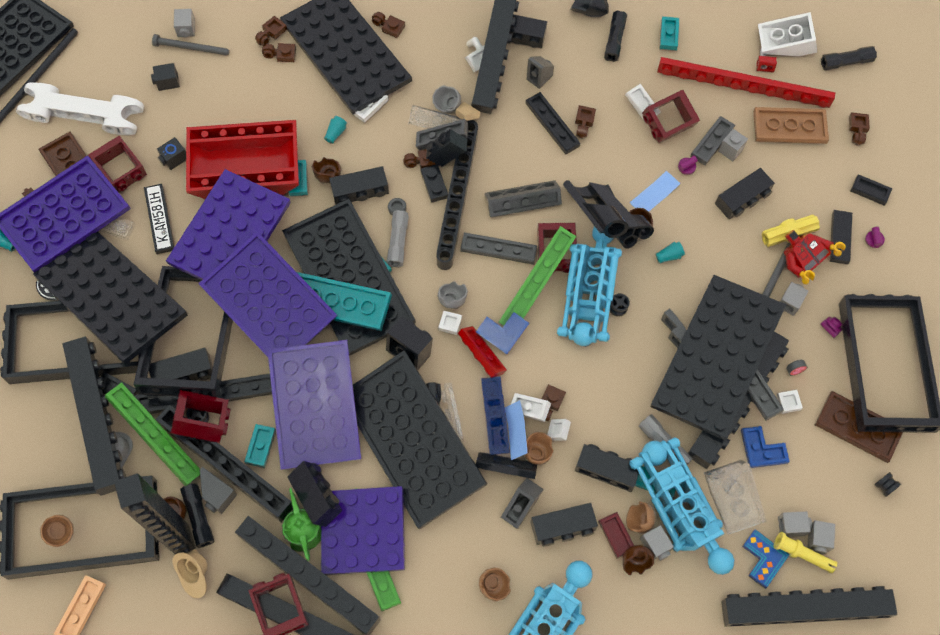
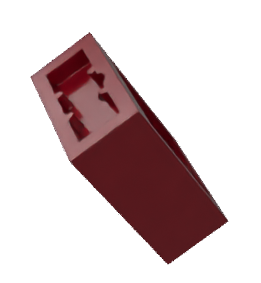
M680 90L646 107L642 112L644 122L649 125L651 134L658 143L695 126L700 121L684 90ZM673 101L685 123L665 132L654 110Z
M120 135L88 154L118 193L126 190L128 186L136 181H140L147 175L143 165ZM125 152L135 165V168L113 181L102 165Z
M538 223V260L544 252V238H553L560 226L576 236V224ZM575 238V240L573 241L572 244H577V239H576V238ZM562 259L555 271L569 273L571 259Z
M180 390L171 433L220 443L222 435L226 436L228 423H225V420H229L231 409L227 408L229 400ZM185 407L220 414L218 425L183 418Z
M278 574L273 577L272 581L256 583L253 585V589L248 590L263 635H287L309 625L290 574ZM288 585L299 616L269 628L259 596Z

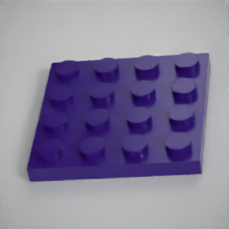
M403 487L332 491L338 498L339 505L343 511L326 527L321 526V572L325 575L405 570Z

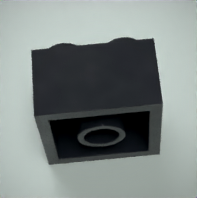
M401 316L387 332L386 351L395 357L405 350L417 370H419L431 355L433 338L427 331H422L416 327L413 321L406 320Z

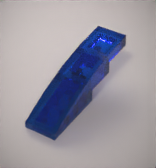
M501 377L481 378L489 454H508L510 450Z

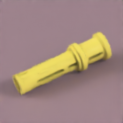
M780 532L774 541V549H781L789 553V556L792 558L800 557L829 573L835 571V568L831 566L837 567V561L803 546L800 540H793L787 537L784 532Z

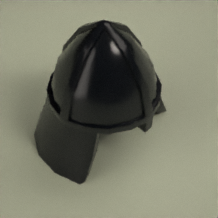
M575 0L570 10L591 17H601L609 13V4L607 0Z

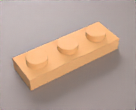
M85 575L53 635H80L106 584Z

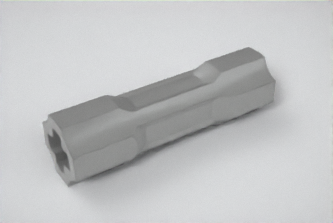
M396 210L393 212L390 247L387 256V264L391 267L399 268L403 266L404 245L409 218L406 211Z
M652 414L639 425L640 429L653 441L661 442L664 440L667 443L668 440L672 439ZM679 446L678 449L686 464L690 463L693 458L683 447Z

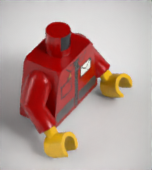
M792 230L785 235V238L791 244L784 250L787 269L798 278L802 277L801 281L803 284H808L809 279L813 281L815 273L812 270L831 254L830 251L833 250L835 256H841V250H845L846 245L843 242H837L834 245V242L811 233L799 237L795 230Z

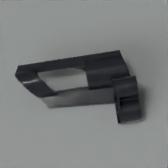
M569 180L563 183V186L599 233H604L609 238H617L624 248L629 249L637 243L638 238L644 240L652 236L654 228L643 215H632L605 185L589 182L585 187H575ZM599 196L606 205L589 204L583 198L591 199Z

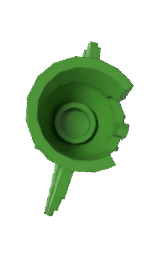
M289 488L293 511L285 517L282 524V533L285 536L284 539L290 542L291 549L299 552L304 551L305 558L308 561L310 560L309 550L315 548L321 541V526L312 523L304 508L299 509L292 488Z

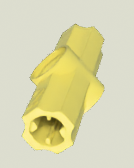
M814 215L798 220L794 218L788 219L779 226L764 230L762 232V240L768 247L785 241L789 243L785 238L786 234L795 230L800 237L807 233L816 232L820 229L819 220Z

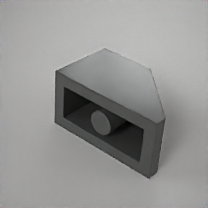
M541 56L530 57L528 59L526 80L540 89L553 76L554 65Z
M202 467L200 469L202 498L206 502L205 507L213 513L217 510L222 514L237 496V493Z
M527 478L516 490L501 518L518 529L544 489Z

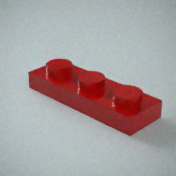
M473 326L462 328L458 332L462 342L468 346L475 359L481 363L485 372L491 378L503 375L507 371L483 338L476 333V329Z

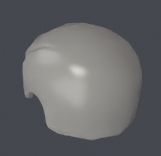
M443 85L435 90L432 102L439 111L452 113L460 106L461 95L454 87Z
M453 281L450 284L442 285L439 288L437 297L444 307L457 309L465 303L468 290L465 284L458 285Z

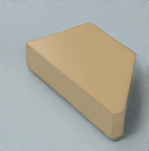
M462 102L456 109V116L466 121L479 119L480 111L466 102Z

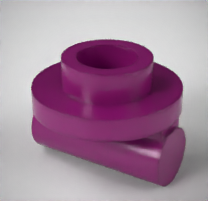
M696 156L681 159L678 164L679 171L686 175L694 173L698 159Z
M876 226L867 233L865 241L870 247L879 248L884 244L885 238L880 232V228Z
M828 317L820 324L833 338L843 330L841 321L836 317Z

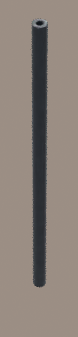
M71 29L0 111V123L26 94L24 91L25 85L27 83H36L78 34L76 29Z

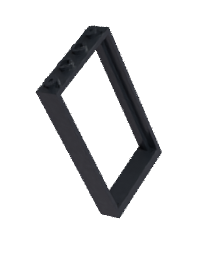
M162 266L158 286L167 293L170 280L201 282L202 280L173 266ZM224 311L210 381L147 378L155 341L141 352L134 380V387L137 393L141 395L179 397L180 390L218 398L233 320Z
M856 294L844 295L839 303L858 432L937 433L940 430V400L921 297L912 295L894 296L892 294L875 296L874 294H867L865 296ZM851 307L910 308L929 418L868 417Z
M59 301L6 305V312H4L3 316L5 330L2 332L4 348L1 350L3 366L0 368L1 377L8 384L70 379L68 368L15 372L18 316L69 312ZM141 353L138 355V361L129 362L126 365L123 363L100 365L101 371H98L99 376H102L104 372L110 375L136 373Z
M152 475L143 476L142 478L157 492V480ZM93 483L3 493V500L0 501V510L2 512V520L0 521V532L2 533V541H0V574L8 580L159 561V541L145 530L146 552L14 568L15 503L96 494L97 492Z

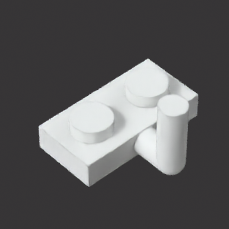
M473 37L466 44L468 47L475 46L476 51L466 56L465 59L473 72H476L480 69L484 46H482L477 37Z

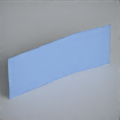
M666 171L629 203L634 208H645L647 211H650L681 183Z
M520 400L504 408L509 430L511 460L528 453L525 420Z

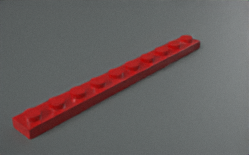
M661 57L657 73L696 80L716 86L730 87L735 90L749 91L750 93L764 94L769 97L798 101L803 104H812L819 107L830 108L836 92Z

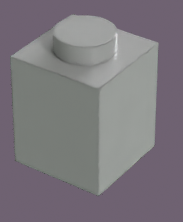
M174 9V29L177 37L195 36V17L192 9Z
M733 129L722 141L718 152L733 162L743 151L748 138Z
M791 282L780 302L787 304L784 311L794 316L809 291L802 285Z
M807 511L785 512L778 516L780 532H784L787 537L806 536L811 532L812 520L808 517Z
M813 521L811 532L808 533L807 548L819 554H827V552L834 549L835 524Z
M661 525L645 533L640 538L643 545L653 552L654 560L659 558L661 561L671 555L669 551L674 546Z

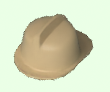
M196 549L188 553L179 552L175 554L172 559L173 566L185 592L193 598L203 597L207 590L204 577L208 568L206 559Z

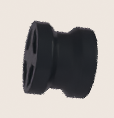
M622 293L615 294L613 301H611L610 312L614 316L620 317L625 315L630 305L629 298Z
M188 408L186 413L188 419L208 423L209 413L207 411Z
M889 472L874 485L877 488H881L883 495L887 497L902 484L899 481H895L893 475Z

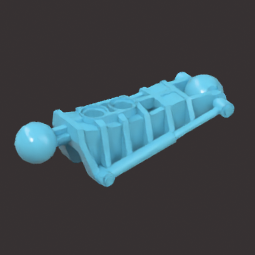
M595 226L592 230V237L596 241L595 248L589 247L586 244H572L569 250L572 255L565 294L567 297L562 327L557 329L558 336H569V340H573L579 346H588L591 343H596L597 339L603 342L610 340L607 325L611 301H613L618 260L622 256L621 249L607 247V244L612 242L614 238H609L604 233H599ZM583 293L590 295L589 300H582ZM569 315L572 316L570 329L567 327ZM578 319L594 321V326L586 322L578 323ZM603 321L602 332L600 331L599 333L600 324Z
M674 437L668 440L667 443L664 440L661 442H648L644 445L642 452L639 453V457L630 460L629 465L632 469H637L652 497L651 501L673 541V550L676 552L680 550L695 551L705 546L709 553V568L716 574L724 575L729 573L734 567L733 554L727 549L720 548L715 540L724 535L723 530L720 529L723 527V523L716 518L696 478L692 476L678 449L680 446L679 439ZM668 459L671 466L657 473L654 466L662 465ZM643 465L651 477L649 480L641 467ZM651 485L654 486V488H655L657 494H655V492H654V490H653V488H652ZM672 488H675L679 495L675 500L672 499L668 492ZM682 503H689L692 510H686ZM698 520L703 528H697L694 525V521Z
M574 561L566 569L567 582L563 588L554 583L549 584L544 589L541 586H537L534 590V597L509 635H519L522 629H525L522 635H528L529 633L541 635L538 632V626L541 623H547L550 626V633L548 635H573L578 626L583 625L586 620L585 616L581 614L582 602L573 597L578 588L586 587L591 582L593 577L591 567L584 561ZM540 601H542L543 603L538 611H535ZM554 604L562 608V614L559 617H553L550 614V607ZM531 615H533V619L531 620L530 624L527 625V621L529 620ZM570 620L571 622L569 626L564 631L563 627L565 626L567 621Z

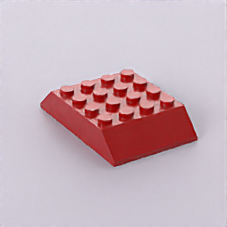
M283 120L186 127V192L206 199L225 169L280 195L291 191L299 185L297 121Z

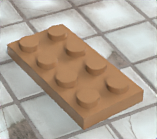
M754 108L756 141L827 144L829 141L826 109Z

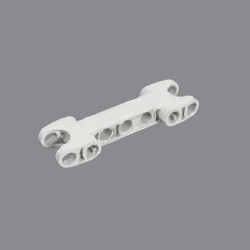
M27 83L24 91L34 97V100L28 104L18 105L16 113L25 119L41 123H48L50 116L102 124V129L105 132L130 136L136 134L137 126L127 121L126 118L131 114L142 113L144 104L137 99L121 95H113L110 102L59 94V89L50 84Z

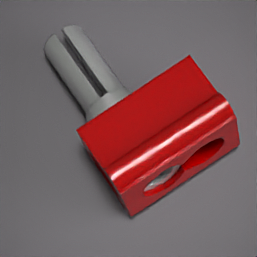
M761 48L760 56L756 63V71L774 72L777 65L776 57L766 56Z

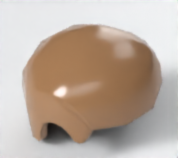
M543 432L530 434L526 439L528 453L524 455L525 458L535 465H542L548 462L554 451L552 449L551 437Z
M639 501V505H631L626 519L627 527L630 531L646 533L655 524L656 513L652 505Z
M53 515L45 519L40 528L42 540L47 545L53 547L67 544L74 534L73 523L64 515Z
M496 567L486 569L479 578L480 592L485 598L493 601L505 599L511 592L509 576L502 569Z

